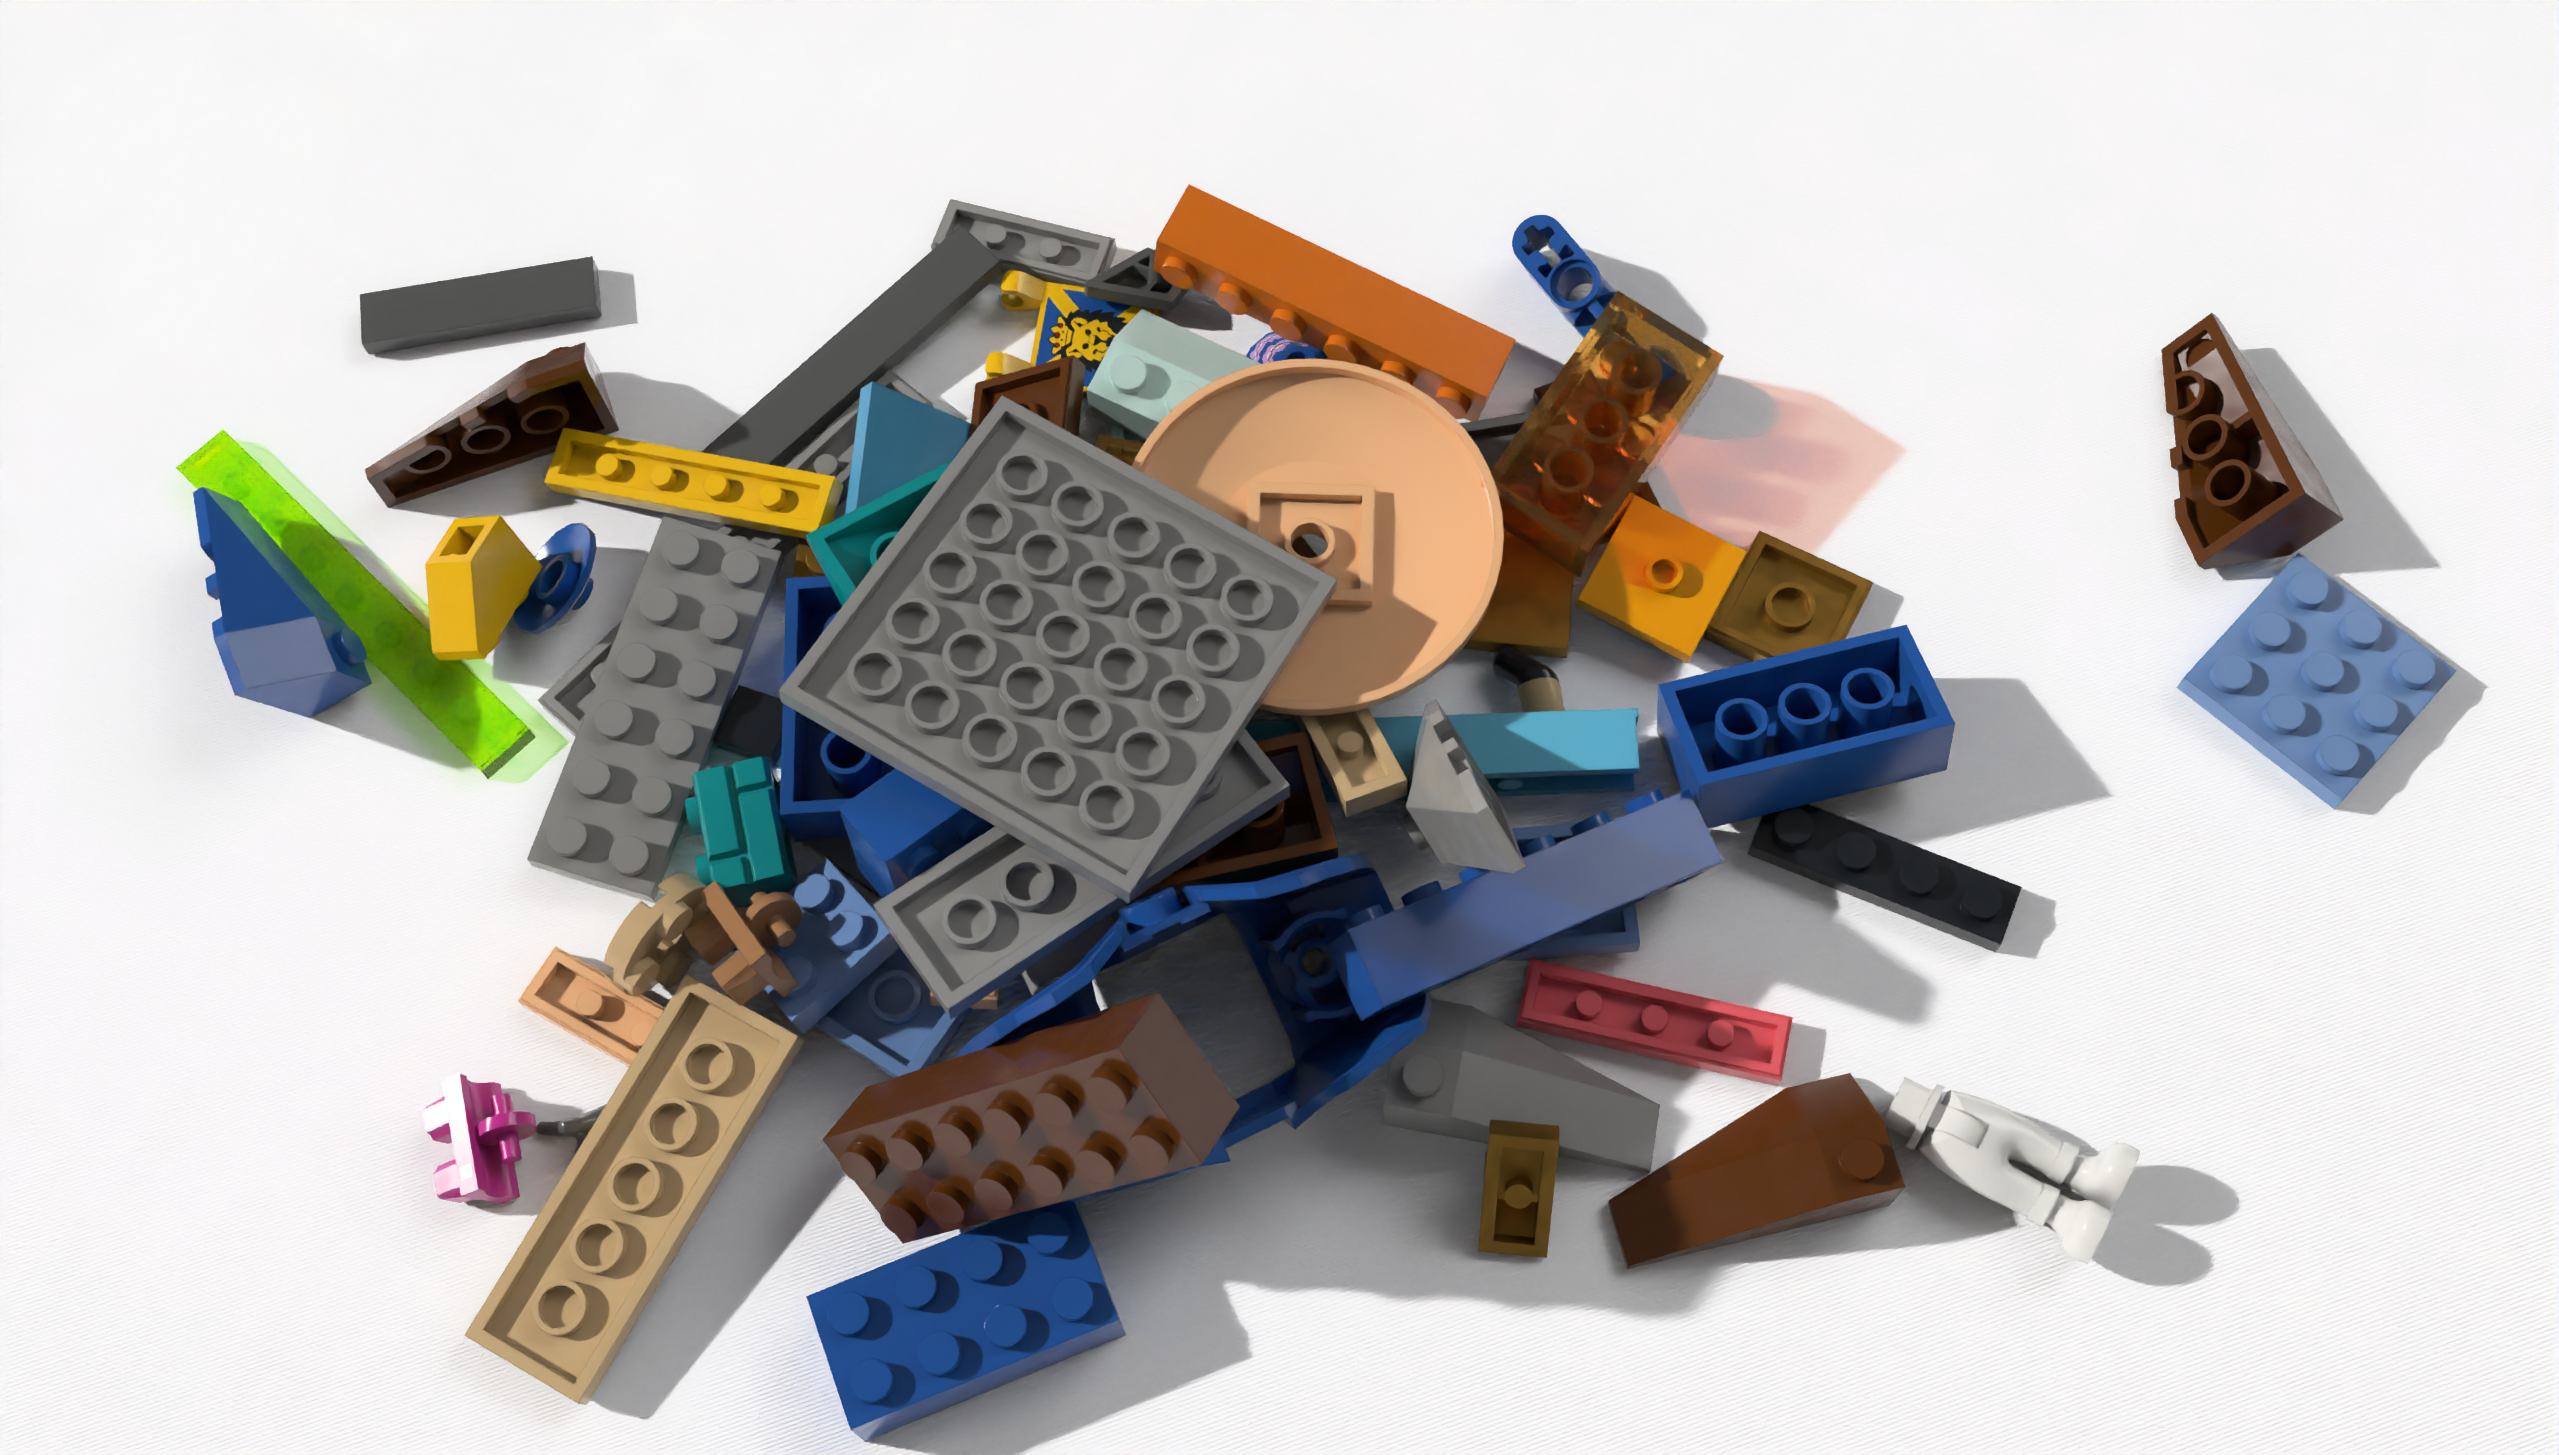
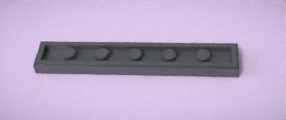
M960 225L701 452L782 467L859 399L861 388L872 381L877 382L889 369L892 370L1004 271L1001 261Z

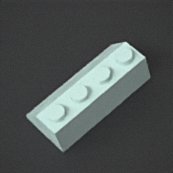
M1141 309L1113 338L1087 388L1089 416L1111 426L1114 425L1124 429V432L1146 441L1158 424L1175 407L1196 391L1221 377L1248 367L1260 365L1261 363Z

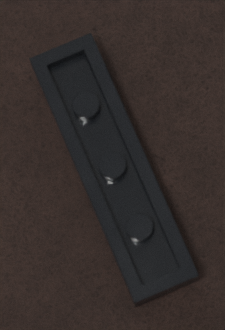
M1810 804L1762 815L1747 855L1995 953L2002 944L2022 888L2016 884Z

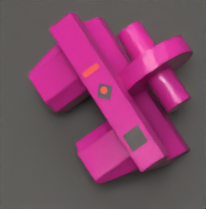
M457 1074L442 1080L445 1096L423 1109L426 1132L433 1141L446 1144L453 1143L455 1159L437 1166L436 1171L433 1173L437 1196L441 1200L457 1203L480 1199L505 1204L519 1198L520 1193L514 1163L522 1159L519 1141L534 1135L537 1131L535 1114L524 1111L514 1112L511 1094H502L501 1084L471 1082L467 1080V1075Z

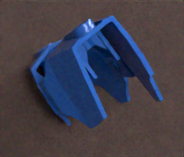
M1354 854L1256 882L1185 886L1178 896L1174 887H1166L1117 910L1120 918L1071 971L974 1036L961 1048L957 1057L1099 1012L1100 1008L1096 1001L1092 982L1099 971L1134 957L1199 926L1221 913H1226L1239 931L1286 1031L1295 1061L1294 1066L1270 1082L1235 1099L1240 1108L1202 1165L1066 1200L1078 1202L1171 1177L1187 1170L1231 1162L1226 1148L1283 1120L1296 1130L1325 1104L1341 1093L1351 1089L1426 1031L1431 1014L1430 992L1360 1021L1326 946L1346 932L1342 921L1351 915L1380 904L1384 915L1395 910L1373 863L1365 855ZM1310 949L1318 952L1322 951L1325 959L1321 960V966L1316 972L1307 974L1302 966L1305 953Z

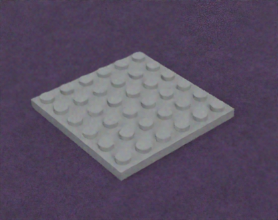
M1001 396L779 689L780 699L788 707L1120 899L1130 903L1334 594L1337 579L1012 400Z

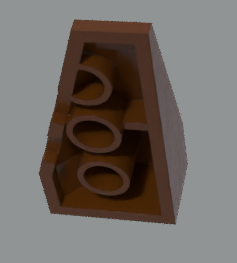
M2210 313L2161 349L2166 412L2173 416L2176 447L2170 449L2171 467L2178 471L2180 498L2174 500L2175 519L2199 567L2206 570L2288 556L2344 520L2315 464L2215 314Z
M1851 1073L1783 1089L1608 1201V1206L1626 1269L1890 1206L1905 1188V1184L1884 1120Z

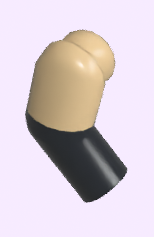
M1506 646L1497 653L1493 661L1494 673L1517 685L1523 712L1565 711L1560 682L1557 674L1551 668L1511 646Z

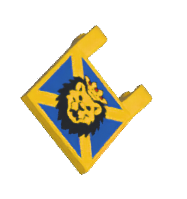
M1009 270L1004 273L1001 281V292L1003 293L1001 301L1003 307L1011 311H1027L1040 308L1031 359L1029 363L1008 353L992 352L986 360V380L1074 355L1086 365L1083 397L1087 398V388L1113 338L1141 309L1156 316H1159L1160 311L1086 297L1084 295V287L1045 282L1027 273Z

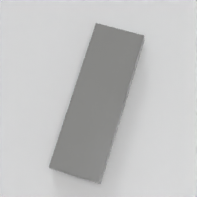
M954 199L949 200L931 244V249L933 250L962 225L1001 261L1004 270L1001 274L1004 275L1009 270H1016L1045 282L1085 287L1086 281L1110 269L1117 251L1115 238Z

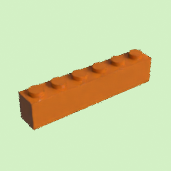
M1190 184L1185 189L1156 242L1153 270L1160 273L1173 286L1181 289L1192 288L1215 299L1219 306L1226 311L1236 315L1246 314L1269 325L1282 338L1291 341L1301 340L1324 351L1331 360L1364 365L1401 379L1430 396L1455 419L1464 418L1470 422L1478 421L1516 339Z

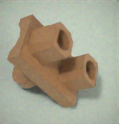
M713 881L699 893L710 908V911L683 933L696 951L712 966L737 947L738 951L711 973L727 995L742 1006L768 984L783 998L799 985L772 947V945L776 944L781 947H787L796 939L795 931L802 920V910L793 896L786 892H773L769 894L757 892L750 898V907L746 911L743 907L734 906L716 881Z

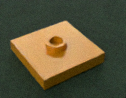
M1635 495L1581 592L1576 606L1688 663L1747 552Z

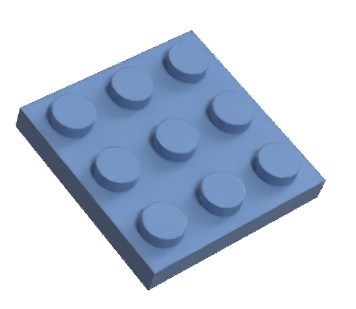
M2297 553L2183 677L2176 688L2335 810L2457 670L2300 553Z

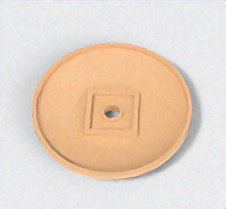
M1316 358L1268 362L1239 370L1199 389L1175 407L1149 435L1132 464V467L1337 579L1334 594L1258 709L1301 716L1333 715L1379 705L1407 693L1444 668L1462 650L1478 628L1488 610L1496 589L1502 562L1504 530L1498 490L1491 471L1470 435L1445 408L1416 387L1388 373L1364 365ZM1314 534L1321 537L1328 547L1320 556L1306 558L1293 550L1292 543L1302 535Z

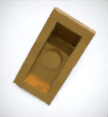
M1490 1119L1488 1145L1484 1162L1478 1252L1547 1258L1559 1150L1558 1125Z

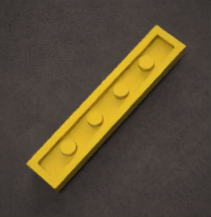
M563 428L544 480L548 487L558 493L806 539L807 534L833 521L844 487L835 476Z

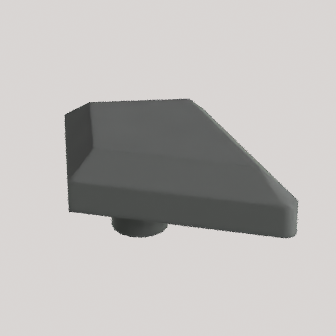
M1147 247L1086 281L1084 295L1102 301L1172 312L1190 289L1175 287L1167 282L1160 273L1154 271L1155 249Z

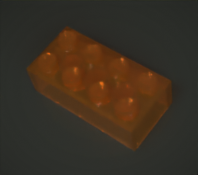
M1617 291L1491 469L1501 504L1503 529L1578 577H1581L1626 512L1634 496H1637L1712 387L1724 355L1620 291ZM1656 356L1666 361L1676 370L1675 375L1663 383H1660L1662 366Z

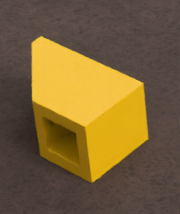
M500 515L454 519L425 563L432 653L439 661L485 659L498 645L500 634L517 607L527 598L530 586L543 567Z

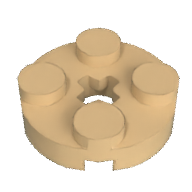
M681 872L665 879L657 887L667 894L652 908L641 900L624 919L613 936L605 953L604 963L614 971L604 975L609 982L626 995L639 996L658 983L669 989L676 985L688 972L692 964V957L688 953L693 946L683 932L710 911V908L699 894L707 886L692 874Z

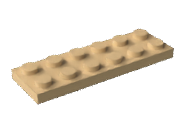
M686 974L464 1336L574 1402L587 1405L805 1041L794 1033L747 1007L740 1006L734 1000Z

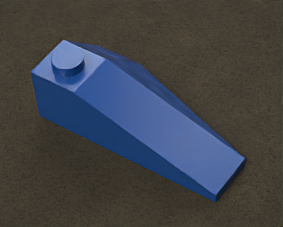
M201 487L194 491L193 498L200 546L215 565V573L205 578L207 594L215 600L220 599L222 617L212 622L213 637L234 695L311 718L372 684L364 663L367 659V652L361 639L342 620L243 504L206 487Z

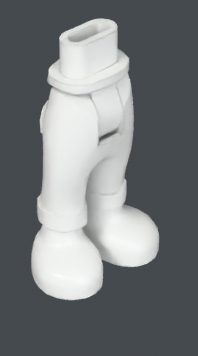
M1904 1077L1884 1118L1885 1126L1908 1137L1907 1148L1913 1151L1920 1150L1935 1166L1959 1183L1992 1201L2026 1216V1220L2042 1227L2047 1222L2060 1235L2062 1246L2069 1257L2088 1264L2105 1235L2113 1215V1211L2110 1209L2126 1187L2138 1162L2140 1150L2127 1143L2116 1142L2097 1156L2078 1154V1147L2064 1140L2063 1142L2059 1141L2032 1121L2002 1105L1953 1090L1947 1091L1942 1101V1093L1945 1087L1936 1084L1935 1088L1931 1090ZM2009 1159L2045 1174L2046 1178L2059 1185L2062 1183L2066 1184L2086 1200L2076 1201L2059 1194V1189L2045 1182L2041 1183L2013 1167L2009 1163Z

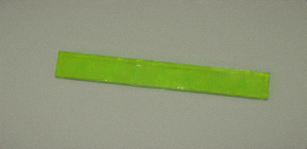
M224 429L176 467L196 490L206 487L243 504L349 628L358 635L366 649L367 660L487 779L492 777L536 738L530 728L460 660L439 661L432 653L430 631Z

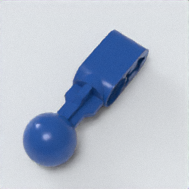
M1534 215L1520 223L1512 238V248L1515 256L1534 282L1564 318L1572 324L1588 345L1604 348L1615 361L1614 388L1623 405L1630 411L1647 417L1662 416L1678 408L1687 397L1692 381L1691 367L1685 354L1668 341L1662 339H1643L1631 324L1632 310L1555 218L1548 215ZM1546 246L1553 250L1560 259V262L1554 268L1539 252ZM1585 283L1593 284L1592 290L1587 297L1576 302L1568 301L1574 288Z

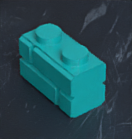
M760 756L735 762L730 767L723 765L695 772L692 776L695 796L685 799V808L693 835L702 834L706 855L695 858L698 879L706 886L716 881L736 907H750L749 900L757 892H765L766 894L773 892L788 893L799 881L790 834L780 816L781 787L779 777L769 758Z

